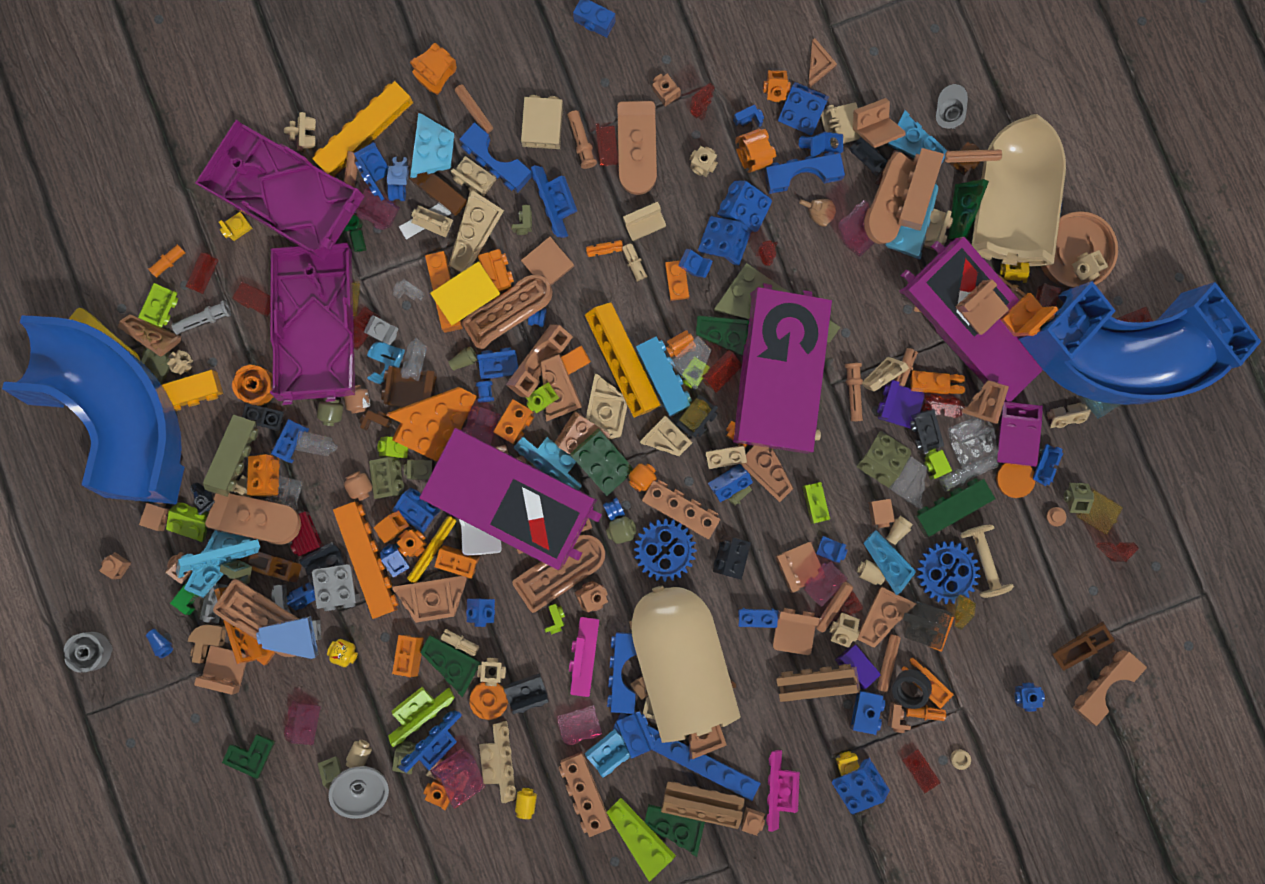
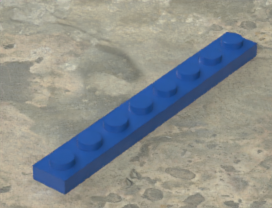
M620 713L617 721L630 715L626 713ZM615 723L613 730L616 729V731L620 733ZM649 725L646 726L648 732L653 734L656 741L653 751L751 801L753 800L761 784L759 781L706 754L690 759L689 746L681 741L662 743L659 730Z

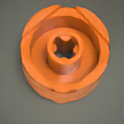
M756 129L736 137L735 143H739V149H736L744 169H749L748 173L771 165L773 158L776 157V151L773 146H770L768 141L769 135L766 129Z
M246 365L236 372L235 378L232 381V389L240 400L258 406L268 403L274 397L270 394L273 388V375L268 370L256 365ZM254 382H257L256 388H252L254 386Z

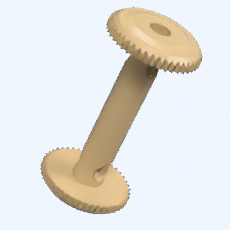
M991 524L974 527L961 534V538L973 536L990 588L979 593L983 598L1007 593L1014 587L1013 584L1001 586L984 534V532L994 529V526Z

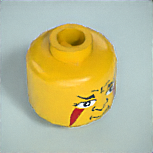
M338 639L336 642L333 641L331 643L327 656H329L331 663L347 667L350 663L353 664L358 653L355 652V644Z

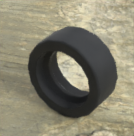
M912 669L899 673L892 686L895 700L900 705L909 709L923 707L932 691L930 680L926 675ZM910 681L916 683L922 689L923 695L921 697L909 696L902 690V682Z

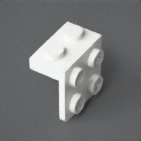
M459 519L462 529V552L465 556L501 552V540Z

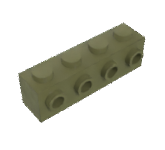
M236 415L232 416L204 479L203 485L205 490L228 497L230 491H234L236 476L241 474L244 467L243 460L249 456L251 451L250 444L252 440H256L259 430L256 427L255 421Z

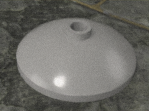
M365 766L352 767L341 772L332 781L328 792L329 802L333 810L341 816L352 819L364 818L382 808L388 798L389 788L386 778L378 770Z

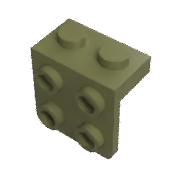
M880 431L866 455L858 463L857 468L889 488L900 476L911 455V450Z

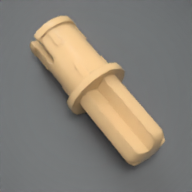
M627 244L623 246L622 250L629 263L627 266L631 268L636 282L648 277L642 267V260L638 258L633 245Z
M448 629L444 631L445 634H442L440 640L454 646L456 650L460 649L472 656L477 654L479 646L464 639L463 635L460 637Z

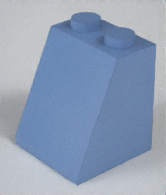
M311 616L266 625L259 628V632L256 633L257 642L262 644L263 649L310 659L316 658L319 655Z

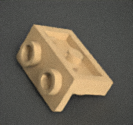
M466 156L456 169L451 170L452 179L461 186L465 184L469 187V191L473 190L482 197L485 196L496 181V177Z
M936 209L931 211L930 224L927 227L926 240L923 247L934 250L930 246L936 241L944 246L947 239L945 235L946 228H950L953 220L950 217L952 211H947L946 213Z

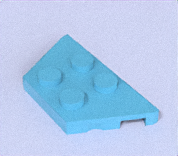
M418 113L411 178L417 177V174L427 172V174H431L438 170L450 169L454 133Z

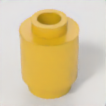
M522 788V791L517 792L516 817L520 819L532 818L535 812L537 797L533 789Z

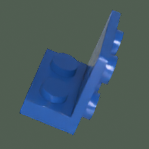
M795 82L778 121L806 134L813 135L829 96Z
M373 142L354 153L358 160L354 163L366 184L370 185L369 188L374 197L378 195L382 201L384 197L376 181L387 176L389 167Z
M711 216L698 251L724 257L732 264L739 266L752 230L743 222Z
M870 758L863 760L858 770L832 781L833 786L851 814L883 803L890 791Z

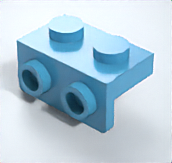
M616 729L584 753L602 778L612 773L618 765L630 757L623 739Z

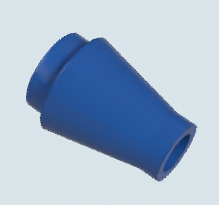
M152 629L146 634L155 656L164 658L173 651L172 643L158 633L156 629Z

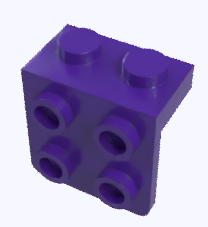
M891 380L884 386L882 392L884 398L883 402L879 403L877 419L911 429V415L920 413L924 393L911 391L910 388L900 386V382Z

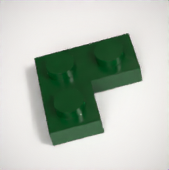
M256 734L249 751L231 744L222 763L258 779L276 741Z

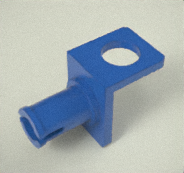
M823 132L813 137L801 136L799 147L811 149V156L819 155L825 151L842 153L843 134ZM833 137L838 140L837 148L831 146L830 140Z

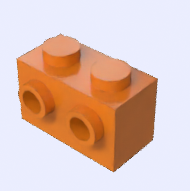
M512 399L493 433L515 445L516 442H519L524 437L525 433H523L526 425L529 427L534 420V416H532L534 412Z
M267 454L248 457L247 495L256 497L278 495L280 467L278 457Z

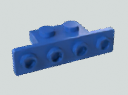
M534 165L531 167L532 177L538 185L539 196L544 201L545 212L552 223V231L557 237L565 238L568 236L562 219L577 212L565 176H559L548 182L543 167Z
M455 710L448 712L443 717V721L430 730V735L425 740L417 743L415 750L401 760V765L398 768L407 773L419 760L427 770H430L457 742L447 730L462 714Z

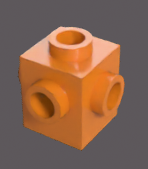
M768 70L767 81L763 82V93H766L767 100L773 102L786 100V95L790 93L791 83L788 82L787 71Z
M405 530L398 537L400 539L397 542L400 546L398 550L405 557L407 555L409 557H418L425 551L424 547L427 543L424 539L426 537L419 530ZM410 539L414 542L412 547L407 545Z

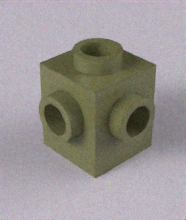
M1069 484L1068 490L1064 492V501L1067 502L1069 512L1090 513L1094 502V492L1091 491L1089 484Z

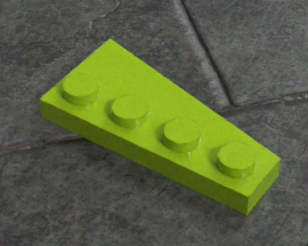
M622 798L606 812L649 882L676 857Z

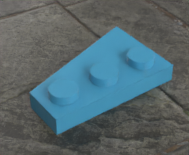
M905 110L898 126L906 131V134L889 142L888 146L912 158H915L916 154H920L921 149L924 148L943 153L944 160L947 150L935 138L929 136L922 129V126L918 122L916 123Z
M875 530L865 540L864 545L894 593L898 595L916 571Z

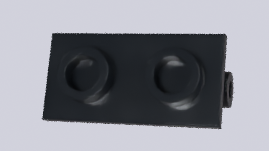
M862 137L850 147L851 153L876 176L888 162Z
M198 482L193 483L190 486V490L194 494V503L199 515H201L204 511L212 508L215 500L212 492L205 490L204 486Z

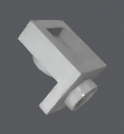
M372 315L364 333L385 344L391 345L396 339L398 328Z

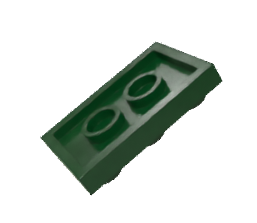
M597 429L570 453V456L606 496L618 487L634 469L600 429Z

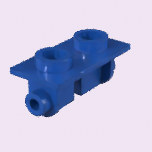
M1045 444L1033 480L1044 486L1050 485V482H1053L1057 470L1053 467L1054 465H1059L1063 456V449Z
M310 583L305 584L307 591H304L301 586L290 592L287 596L289 601L287 604L294 610L303 609L307 604L316 600L314 586Z
M773 608L771 610L739 609L738 626L777 628L779 611Z

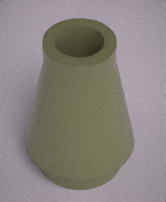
M471 346L465 347L448 363L452 370L455 371L459 368L475 364V361L478 360L477 354Z

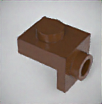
M368 410L360 419V428L367 431L371 421L389 428L392 421L387 419V414L380 411L375 414Z

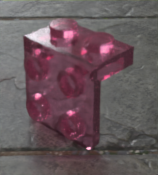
M865 200L857 204L853 211L847 217H844L838 225L843 244L859 257L874 244L865 231L864 220L869 209V204Z

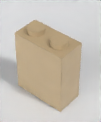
M537 95L524 97L521 136L523 147L560 149L563 115L562 99L555 96L540 98Z

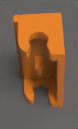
M443 545L439 549L434 567L472 578L480 556H465L462 550Z
M398 635L392 674L406 677L418 676L422 655L420 652L423 648L424 637Z

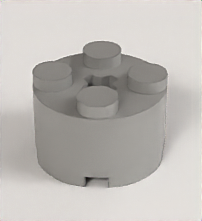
M80 633L72 636L66 642L63 651L65 652L64 660L66 665L75 672H90L106 665L113 648L108 639L101 633Z

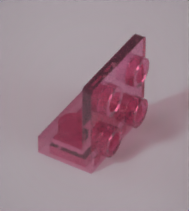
M463 748L430 770L432 776L443 785L450 804L454 809L486 787L474 757Z

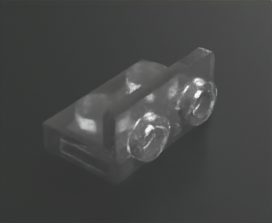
M279 476L278 495L268 496L266 501L287 505L296 511L302 481Z

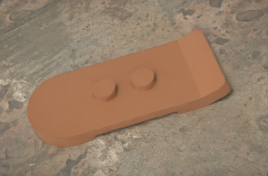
M620 101L617 105L619 180L627 192L641 195L653 188L657 178L655 103L653 101Z
M894 152L888 160L873 203L865 216V231L868 237L877 244L893 241L901 225H898L900 218L896 216L899 207H903L905 203L902 200L904 190L909 189L911 184L907 182L910 171L914 172L916 168L913 165V161L901 152Z
M527 276L518 281L514 287L469 314L462 324L475 346L485 349L491 341L544 308L552 298V287L543 276Z
M230 493L228 497L215 494V503L210 509L205 522L208 529L278 545L292 541L299 533L301 527L299 514L287 505Z
M590 535L579 536L573 548L583 552L580 559L576 560L569 556L561 570L540 562L513 580V586L532 613L547 605L602 566L605 559V550L597 538Z
M237 579L231 581L213 608V612L256 640V633L263 626L299 619ZM274 651L275 653H277V654H279V655H281V656H284V657H294V656H296V655H291V654H286V653Z

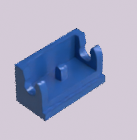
M288 419L271 454L286 462L293 463L294 460L291 459V456L303 432H308L309 428Z

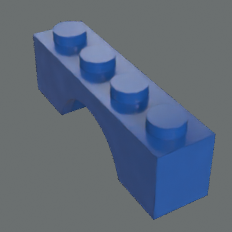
M475 122L459 139L462 145L461 148L468 155L472 153L476 157L475 160L482 167L486 165L490 169L489 172L496 179L500 177L504 181L503 184L510 191L514 189L518 193L532 178L531 170L518 159L507 163L493 159L488 152L489 134Z
M829 152L824 154L823 157L817 158L816 156H809L802 161L792 159L787 161L786 164L781 165L779 163H772L766 167L764 172L768 193L787 191L790 180L797 174L804 172L815 174L824 184L842 180L845 172L841 153Z
M616 632V637H612L611 648H615V654L610 657V668H614L613 676H609V687L612 688V695H608L607 707H611V712L634 714L636 692L624 684L621 671L624 663L629 658L637 655L632 633Z

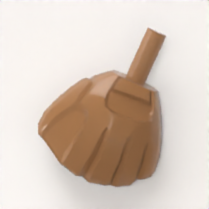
M802 199L799 201V204L809 208L808 211L811 219L819 226H827L835 217L836 207L832 200L816 199L812 200L811 203Z

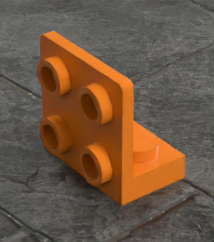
M1027 293L1000 320L1014 336H1034L1041 330L1040 327L1044 323L1051 321L1055 317L1054 313L1058 311V308L1056 306L1042 307L1031 293Z

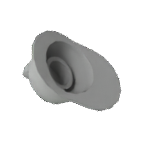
M949 85L939 95L936 121L942 128L955 129L965 121L968 96L965 88L961 85Z

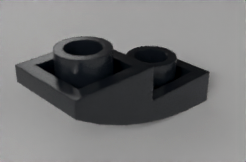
M246 403L242 418L255 421L256 426L279 431L284 412Z

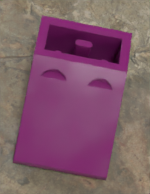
M1004 402L999 417L997 462L1037 467L1043 406Z

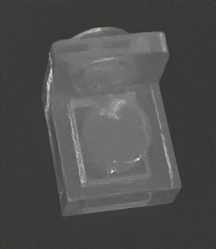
M405 279L401 282L398 281L393 288V295L397 299L402 296L404 291H406L405 295L412 300L417 298L421 301L425 295L420 289Z

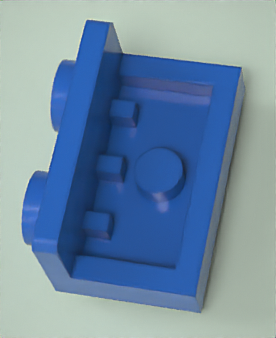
M502 348L500 352L493 353L492 350L482 351L481 355H477L481 380L513 376L518 369L517 353L511 348Z

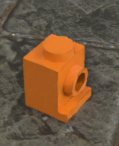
M434 779L432 784H427L423 794L426 795V801L446 810L456 789ZM434 792H440L441 797H435Z

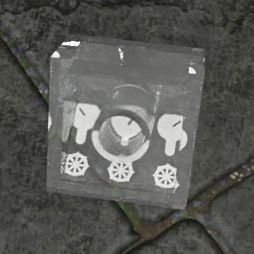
M974 417L948 428L951 445L962 469L997 455L995 431L989 421Z

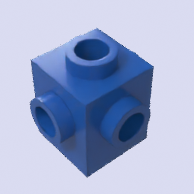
M467 599V622L474 623L475 627H486V623H494L495 599Z
M1022 683V686H1015L1014 700L1018 707L1031 712L1037 711L1039 707H1043L1042 702L1045 701V695L1041 687L1035 686L1034 683Z

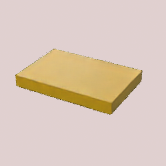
M479 261L430 293L452 326L500 295Z

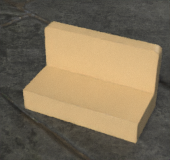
M658 202L623 217L624 225L632 241L666 227Z

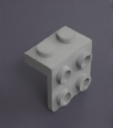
M350 565L327 567L312 571L317 609L324 608V611L335 610L338 605H343V608L355 607V603L360 602L359 594H355L352 567Z

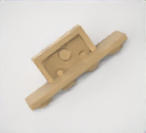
M507 721L493 724L495 743H483L479 745L483 783L499 784L501 802L507 803L516 799V788L514 785L509 729Z

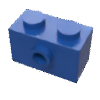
M580 0L573 12L574 22L606 38L615 24L614 12L590 0Z
M862 690L856 693L850 725L852 730L876 735L882 723V720L879 719L880 712L884 711L885 700H883L881 694Z

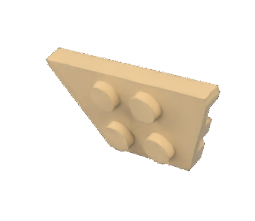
M595 374L586 419L610 434L608 440L621 437L628 405L622 393L602 379L601 376Z

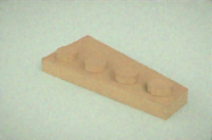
M470 190L448 265L460 273L473 265L504 211L473 190Z

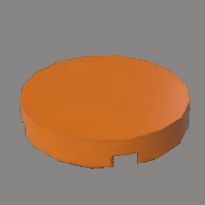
M1004 463L996 474L997 487L1001 493L1008 497H1024L1034 488V471L1031 466Z
M481 682L472 690L470 708L479 718L486 720L496 719L507 709L508 699L501 684L485 686V682Z

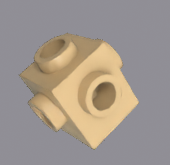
M700 146L698 151L694 150L689 159L691 160L690 168L692 171L705 177L708 176L709 172L713 173L718 164L715 151L709 147L704 148Z
M1099 250L1090 254L1086 252L1078 256V261L1072 264L1075 275L1081 281L1087 278L1091 281L1099 277V272L1108 267Z
M841 613L836 622L833 621L831 624V641L849 648L852 641L856 642L859 636L858 626L860 619Z
M487 658V662H482V665H478V677H481L480 682H485V686H497V683H500L502 678L505 679L506 667H502L503 662H498V658ZM490 668H494L496 670L495 675L492 676L489 674Z

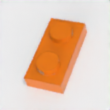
M680 261L665 262L670 301L689 299L686 271L679 267Z

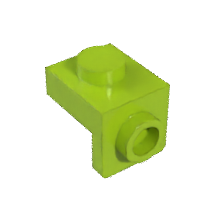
M393 437L380 438L377 445L379 456L407 458V447L393 441Z
M557 603L549 606L555 625L545 628V632L550 631L551 635L562 631L561 627L565 625L562 619L565 617L562 606L558 607Z

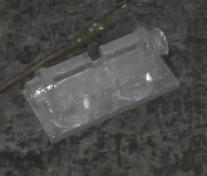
M414 338V341H411L407 346L405 358L409 359V361H404L400 373L402 378L409 379V376H411L416 381H419L427 346L417 338Z
M299 431L296 450L329 457V453L337 450V444L332 441L331 437Z

